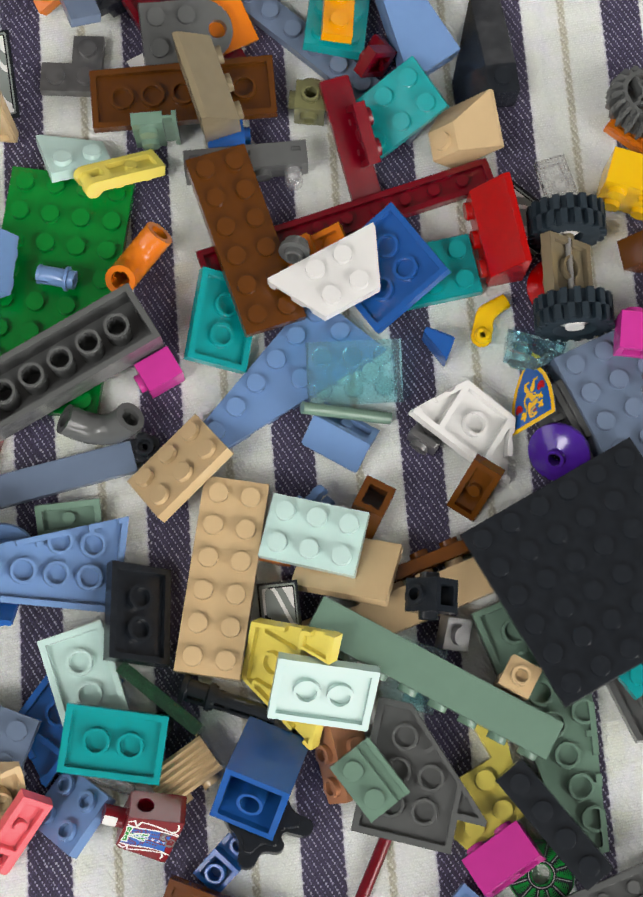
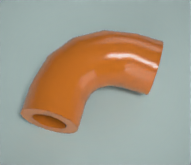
M151 221L148 222L107 270L105 282L110 291L112 292L126 283L133 290L171 245L172 238L170 234L159 224Z

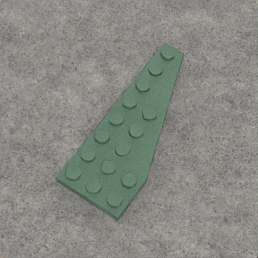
M500 602L470 614L496 677L503 672L513 654L538 666ZM542 672L531 695L524 702L563 722L564 725L547 760L536 757L533 763L543 783L604 854L610 850L606 811L603 805V782L598 755L600 753L592 693L565 709Z

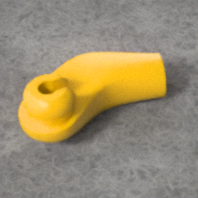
M503 294L484 303L477 309L471 332V341L475 346L486 347L490 344L495 318L510 308V303Z

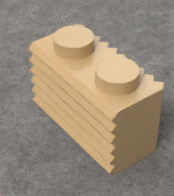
M199 735L163 762L159 786H150L157 793L187 796L186 804L194 799L191 792L201 785L205 790L221 779L218 772L224 768L202 736Z

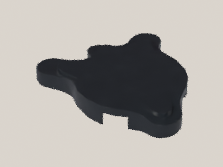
M289 800L272 841L224 821L229 833L237 842V864L242 870H251L257 863L258 858L263 854H281L284 849V843L281 838L283 835L307 838L311 835L314 827L310 819L299 815L293 810Z

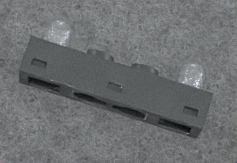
M306 139L245 145L258 182L269 181L272 177L284 176L288 189L295 191L302 187L303 174H308ZM233 146L184 150L183 160L185 163L187 159ZM184 166L187 185H191L186 168Z

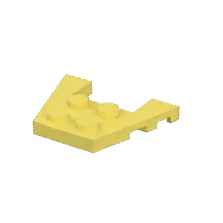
M265 618L255 619L250 624L241 679L268 706L278 652L305 656L309 653L330 665L338 659L343 634L337 631ZM282 720L290 731L295 728L304 738L302 744L311 751L319 746L323 730L322 725Z
M479 725L476 726L474 731L490 758L459 778L484 815L487 824L484 827L457 820L454 839L466 850L475 843L486 841L494 836V830L507 821L513 823L524 817V814L496 782V778L513 764L508 741L503 746L486 737L488 730Z

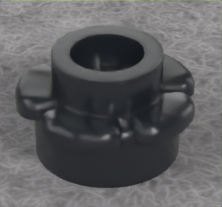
M140 432L136 435L135 439L130 441L135 460L140 463L147 462L161 446L159 439L155 435L151 436L148 432ZM147 445L148 448L146 450H143L142 446Z

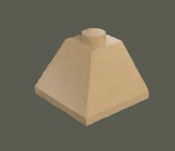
M488 89L446 109L436 118L428 132L433 162L454 168L504 147L492 89Z

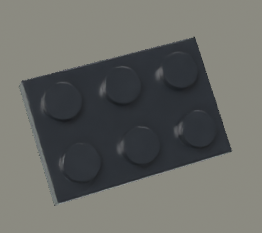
M116 560L107 563L103 660L165 668L170 665L171 570Z

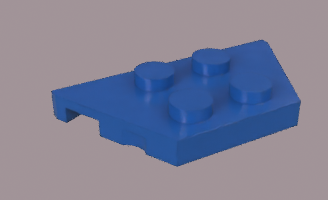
M46 674L19 713L42 721L28 757L32 760L39 774L41 784L48 787L58 774L56 771L63 726Z

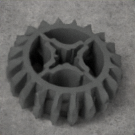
M634 65L631 69L625 68L614 77L606 92L605 108L609 110L608 118L616 120L615 127L624 128V135L631 133L634 135L635 140H637L639 137H643V67L640 69Z

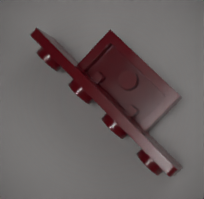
M348 75L321 81L319 89L351 201L380 192L381 189L374 164L381 162L382 146L379 139L375 138L372 125H374V118L371 109L366 107L364 100L356 102Z

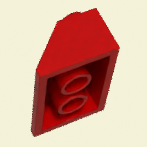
M505 172L470 190L466 202L463 203L465 220L471 222L473 230L470 231L471 246L473 250H478L480 260H477L479 277L485 278L487 287L522 281L532 262L510 172Z

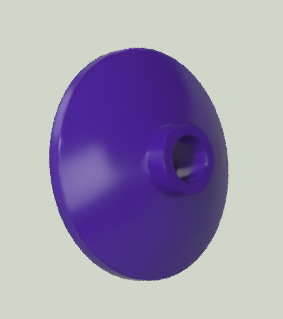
M549 423L541 426L534 432L528 444V455L533 467L538 473L551 481L591 460V450L586 438L577 429L564 423ZM551 454L558 455L561 461L553 458Z

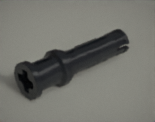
M185 674L177 698L178 703L186 701L202 706L203 711L206 712L215 709L247 720L252 716L274 725L276 719L267 718L268 706L266 704L221 690L217 683L212 682L209 685L191 679V675Z

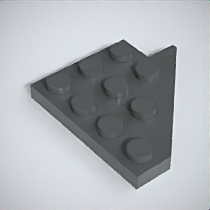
M379 696L370 739L409 788L410 793L401 798L372 823L356 803L351 831L451 854L457 820L486 827L487 820L414 705Z

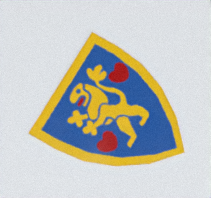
M527 360L514 393L512 415L516 417L513 436L555 412L552 384L546 372L538 364Z

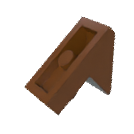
M477 454L446 506L474 522L505 470Z

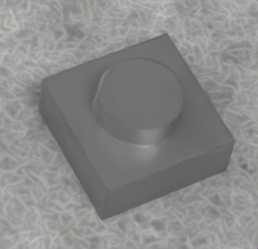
M441 614L434 647L468 652L474 620Z

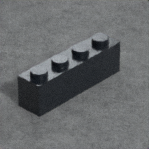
M522 756L496 778L499 786L587 891L614 869L607 857Z

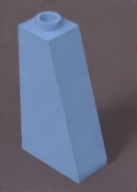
M375 0L388 42L397 51L394 57L397 67L411 56H414L429 76L452 61L460 51V47L428 0Z

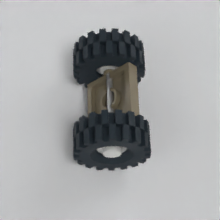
M566 192V195L561 196L557 193L552 194L551 198L546 196L540 198V202H532L526 211L528 241L534 248H541L545 293L538 295V298L533 300L535 335L537 337L540 336L543 340L549 338V341L554 342L556 340L561 342L574 340L575 342L581 341L584 338L587 340L594 339V336L600 337L615 328L613 294H611V291H605L601 287L594 289L590 245L597 244V241H602L604 236H607L605 202H603L601 197L597 198L594 194L586 196L584 192H579L577 195H573V192Z

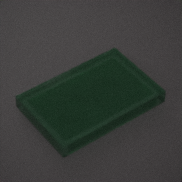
M122 662L117 668L116 672L194 736L198 737L203 733L205 726L131 665L127 662Z

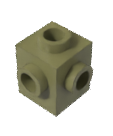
M297 79L296 90H290L288 109H294L295 124L324 126L326 110L319 89V83L321 82L319 79Z

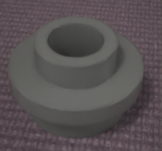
M298 235L286 237L281 242L278 250L281 258L290 264H295L307 258L311 253L308 241Z

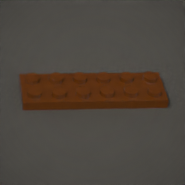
M272 55L224 59L225 63L221 64V68L224 74L230 73L235 91L230 93L233 102L239 100L244 114L243 120L278 117ZM179 63L89 71L92 121L95 133L132 130L130 113L162 111V115H171V110H176L179 126L200 124Z
M240 144L185 160L184 166L245 337L247 338L305 320L306 314L303 307L293 302L289 295L276 288L274 290L270 288L267 283V278L289 266L279 255L280 242L245 145Z

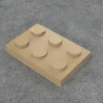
M194 414L127 482L152 512L165 523L234 453Z

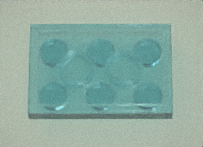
M401 338L305 342L308 402L330 405L403 402Z

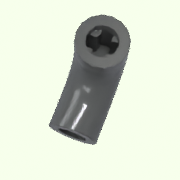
M128 402L122 403L112 412L105 414L91 413L69 404L63 410L58 420L57 433L86 444H117L131 438L143 428L144 416L137 406Z

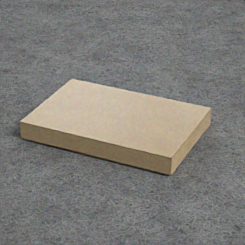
M365 538L355 578L296 566L292 580H297L298 591L387 607L403 547L402 544Z

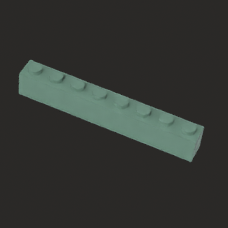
M325 596L322 597L308 624L309 627L337 631L343 634L338 655L339 659L347 662H360L362 664L379 666L380 681L385 682L387 677L399 683L397 687L399 691L413 698L416 697L417 693L429 699L426 704L429 707L445 714L447 709L459 715L456 720L459 723L475 730L477 725L488 730L486 737L503 746L506 741L517 745L516 753L533 762L536 757L547 760L564 725L563 722Z

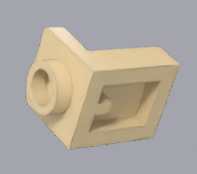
M513 654L503 672L497 675L493 686L524 702L531 695L542 670L538 666Z

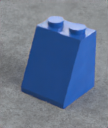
M250 716L226 766L209 815L272 841L308 752V749L302 744L304 738Z

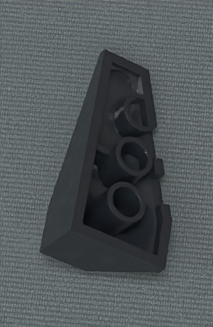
M469 0L459 46L460 51L458 52L452 80L454 105L488 89H492L497 108L515 106L520 86L516 61L501 1Z

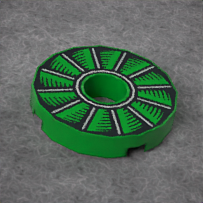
M534 840L546 858L540 864L548 868L549 878L543 884H536L531 876L532 870H530L509 886L515 897H564L570 894L574 886L575 876L545 840Z

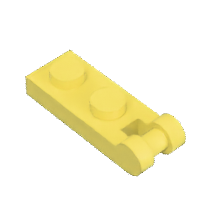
M152 149L80 166L74 171L73 177L78 185L82 186L84 193L93 199L109 189L122 188L125 185L165 176L166 165Z

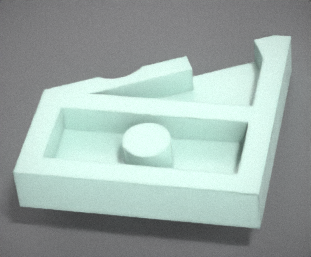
M36 135L37 147L52 183L73 179L74 171L80 166L110 159L103 141Z

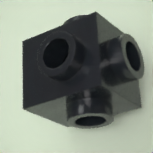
M430 571L420 572V577L406 578L405 612L417 613L419 620L429 621L438 620V615L457 614L458 580L440 577L439 572Z

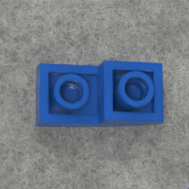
M228 833L193 872L208 888L220 893L241 870L237 864L238 845L235 838Z

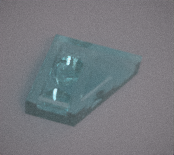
M508 329L504 342L503 362L508 363L511 368L517 370H526L527 368L536 370L550 363L553 358L564 354L566 343L549 339L543 340L539 336Z

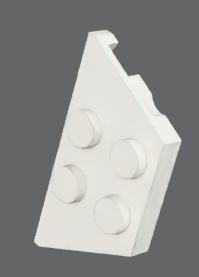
M370 223L267 278L269 287L274 290L277 288L289 295L293 302L301 307L309 308L314 315L324 321L380 292L381 285L374 223Z
M465 380L409 411L408 415L470 463L473 462L477 454H480L503 468L505 472L498 484L501 487L509 484L510 475H507L508 458L512 457L513 454L512 435L515 432L516 417L472 382Z

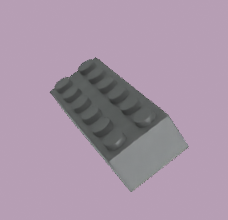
M128 283L0 356V442L164 347L161 335Z

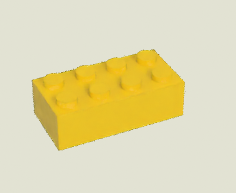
M615 146L602 171L596 192L597 198L601 197L603 202H605L606 211H621L630 214L634 219L643 220V154Z

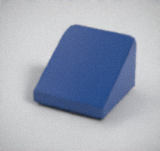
M426 327L422 341L440 364L445 366L455 338L436 329Z

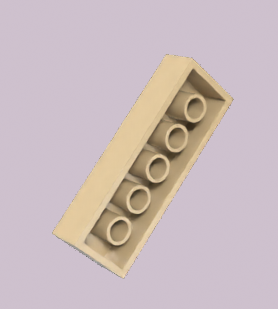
M211 476L203 484L173 669L176 673L241 682L242 668L260 561L258 552L265 528L270 495L269 484Z

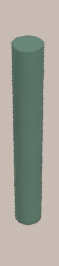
M302 401L300 404V413L306 415L388 425L391 424L393 418L392 413L386 411Z

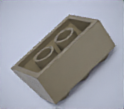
M182 31L173 32L172 38L177 59L206 143L241 132L240 120L244 119V114L239 100L233 102L230 92L235 91L230 73L224 74L221 68V64H224L225 60L220 45L214 46L210 35Z

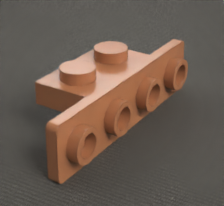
M323 726L320 744L315 748V757L319 763L323 779V790L329 804H342L353 801V798L329 767L365 739L364 731Z

